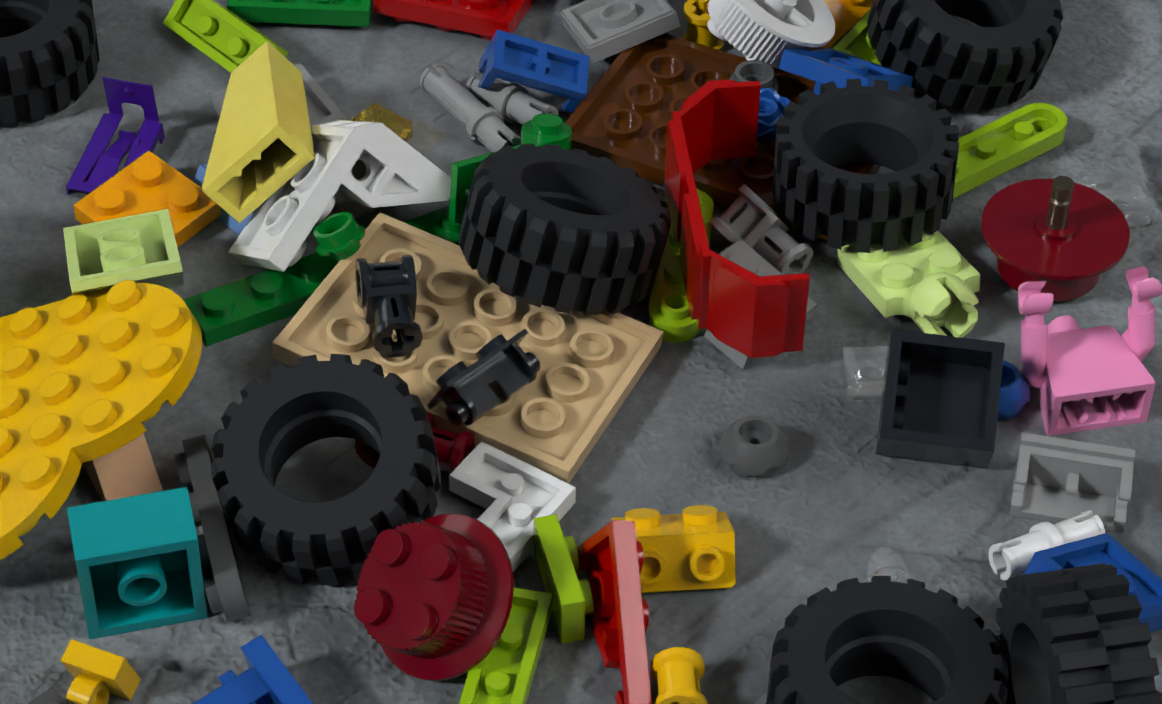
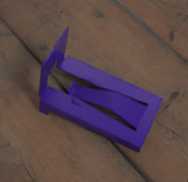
M106 77L102 78L109 114H103L66 186L68 195L71 190L91 193L117 174L120 160L130 146L124 168L148 150L153 153L158 141L160 144L163 143L165 138L163 123H159L152 85ZM122 103L141 106L144 111L145 120L136 138L133 132L119 130L118 140L105 151L124 115ZM92 171V173H91V175H90L88 181H87V182H84V181L86 180V178L88 177V175L90 174V172Z

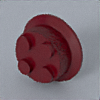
M441 514L430 517L420 523L416 521L414 523L409 522L408 524L403 523L401 527L397 526L396 529L382 531L377 536L373 547H371V552L367 553L368 558L364 560V565L361 567L362 572L359 573L360 579L357 581L359 585L356 588L358 593L354 604L356 618L364 624V629L368 630L367 634L371 635V638L381 645L390 661L410 676L427 681H444L470 671L486 658L495 647L506 627L512 608L514 592L513 571L504 544L486 524L461 514Z

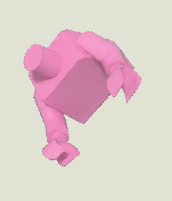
M1145 266L1126 271V278L1132 293V305L1128 307V329L1122 335L1115 328L1108 325L1080 329L1077 320L1070 315L1057 317L1047 326L1044 323V314L1050 311L1054 298L1052 293H1040L1047 281H1032L1020 284L1018 288V308L1020 314L1025 315V319L1021 321L1022 373L1029 385L1036 388L1047 436L1147 422L1156 383L1141 362L1155 346V306L1151 305V298L1162 294V284L1154 277L1148 278L1149 271Z

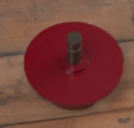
M1057 176L1054 179H1032L1009 185L990 198L981 218L983 238L991 251L997 256V269L1004 281L1016 291H1018L1020 284L1024 282L1047 281L1040 293H1052L1054 295L1053 301L1075 299L1091 291L1098 283L1100 274L1110 270L1123 258L1130 239L1129 225L1122 211L1103 194L1087 186L1074 183L1067 176Z

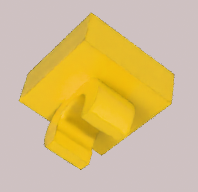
M73 639L70 640L60 660L74 677L68 689L66 699L76 704H107L110 694L131 701L141 681V678L124 657Z

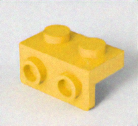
M694 505L684 508L683 514L660 515V512L655 509L638 508L625 512V517L611 518V521L625 520L635 522L636 541L641 543L644 554L643 567L639 574L641 593L731 588L735 585V531L725 511L717 512L716 507L708 505Z

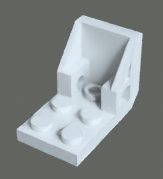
M337 120L311 125L315 158L255 210L228 253L244 265L284 272L287 267H291L301 258L307 246L305 239L314 225L329 215L335 203L341 204L342 202L356 201L362 207L377 208L448 201L450 198L451 177L383 123Z

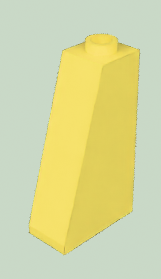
M268 41L261 45L230 74L202 184V191L239 223L315 158L302 72Z

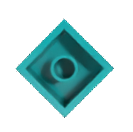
M187 487L67 508L89 640L208 618L198 538Z

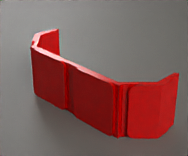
M735 80L708 81L688 97L680 107V111H673L671 113V120L667 122L665 195L672 218L671 224L675 242L680 243V267L691 320H697L698 329L707 328L719 341L750 358L774 357L782 352L803 351L810 283L809 273L758 276L709 249L693 175L710 160L755 157L761 88L760 81L736 82Z

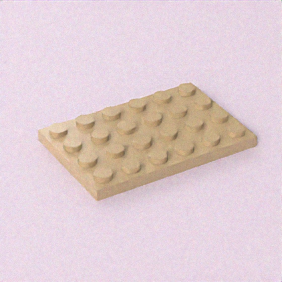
M379 212L365 229V235L359 241L361 244L359 250L352 256L342 259L337 263L272 342V358L293 367L300 364L299 357L316 354L318 361H330L331 354L350 355L352 364L359 365L362 359L382 365L384 378L389 373H395L408 384L409 393L417 395L426 412L434 415V427L461 434L463 431L473 433L474 447L483 441L569 484L661 348L664 331L618 312L609 314L607 311H601L598 315H584L581 311H572L569 314L557 312L555 308L541 305L540 308L528 304L526 299L516 295L511 297L501 292L498 285L494 283L488 284L481 279L477 269L472 270L466 262L459 245ZM403 255H411L414 260L417 284L415 320L413 321L420 325L423 339L421 345L406 356L386 357L381 352L375 350L372 339L374 329L376 328L375 323L366 324L363 308H360L358 303L355 263L356 259L365 258L368 263L400 261ZM526 329L528 331V334L520 342L519 346L525 353H533L540 362V370L537 372V377L532 383L527 384L506 400L491 384L489 387L501 402L471 425L461 424L456 426L452 424L446 415L447 406L443 401L431 410L428 408L427 404L441 389L436 383L437 379L448 369L460 361H463L467 368L479 360L476 356L477 352L500 334L508 341L522 330ZM393 330L391 336L394 342L397 341L395 330Z

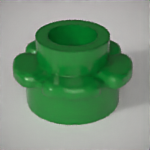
M340 212L322 220L314 228L313 234L318 243L316 251L320 256L326 257L331 255L334 260L346 259L359 250L361 246L359 241L365 235V228L355 222L351 213Z

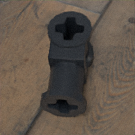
M403 255L400 261L368 263L365 258L356 259L355 282L357 299L360 308H363L366 324L375 323L376 328L372 335L375 350L381 352L386 357H402L410 354L421 345L423 339L420 325L413 321L415 320L417 299L416 272L413 257L411 255ZM393 330H395L396 332V342H394L391 337L393 334Z

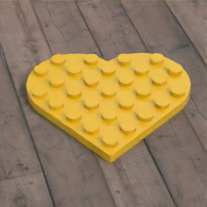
M124 280L113 287L85 294H74L60 301L35 308H24L17 313L0 317V560L24 545L19 537L32 530L43 514L50 520L54 517L72 491L79 476L82 463L107 455L147 431L142 423L154 417L165 401L173 407L189 386L202 353V333L196 318L186 303L172 290L156 284L135 283L133 280Z

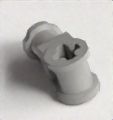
M743 184L739 188L741 195L720 218L713 216L709 222L732 244L741 238L781 274H802L810 264L813 256L812 248L805 243L798 244L788 235L786 231L789 228L777 217L778 214L749 187ZM778 246L783 251L782 254H778L774 248Z

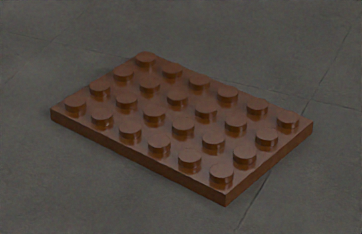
M667 33L622 51L565 122L572 129L571 150L573 151L575 148L587 151V154L598 158H601V156L615 161V165L622 168L628 167L637 172L639 178L664 186L667 122L671 120V113L673 111H680L683 102L708 81L729 80L730 76L735 72V68L740 63L747 61V59ZM772 67L774 75L778 79L777 93L779 96L786 97L789 101L798 104L799 94L808 89L814 91L815 81ZM776 140L768 143L756 142L755 157L710 160L693 175L697 189L708 194L714 203L730 207L741 195L739 188L745 184L778 214L777 217L787 227L792 228L785 221V211L778 212L774 204L773 175ZM846 163L834 167L853 173L876 174L881 166L871 163ZM804 224L792 229L803 232ZM824 235L819 236V238L828 240V237Z

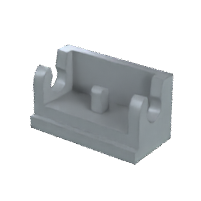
M1022 432L1014 471L1009 516L1058 523L1080 515L1084 511L1091 510L1093 511V516L1098 515L1105 531L1123 534L1126 524L1127 503L1131 499L1136 450Z

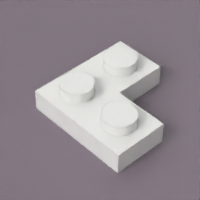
M483 441L449 475V491L486 509L477 520L486 524L500 538L509 555L513 572L534 550V518L557 514L560 521L576 503V487Z

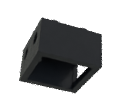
M892 329L887 348L876 455L987 468L995 448L1005 343Z

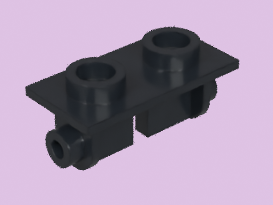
M524 329L508 341L500 334L477 352L476 356L479 359L477 362L467 368L463 361H460L448 369L437 379L436 383L441 389L427 404L428 408L431 410L443 401L447 406L446 415L452 424L456 426L461 424L471 425L501 402L489 387L491 384L506 400L527 384L532 383L537 377V372L540 370V362L533 353H525L519 346L520 342L528 334V331Z

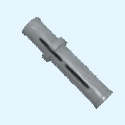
M432 65L433 70L440 78L435 76L429 68H426L421 74L419 80L421 88L429 93L466 128L467 136L472 142L479 146H485L490 152L498 151L507 146L514 147L521 144V137L504 124L502 114L495 108L486 107L443 65Z

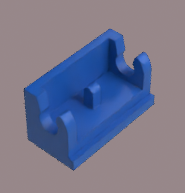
M497 29L479 62V72H483L484 75L480 79L478 87L489 90L496 78L567 98L563 103L561 111L572 114L587 93L590 56Z

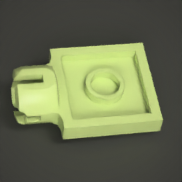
M923 230L922 241L912 246L904 239H900L898 250L884 252L881 243L870 244V253L855 252L856 243L844 245L841 250L838 249V266L885 318L894 315H905L911 317L924 333L947 336L940 328L945 327L954 337L961 338L965 337L977 323L978 310L974 305L979 303V299L974 293L980 291V273L938 230L933 235Z

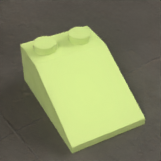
M169 209L63 228L69 282L73 295L113 287L124 280H133L135 283L156 284L173 290V287L184 285L183 270Z

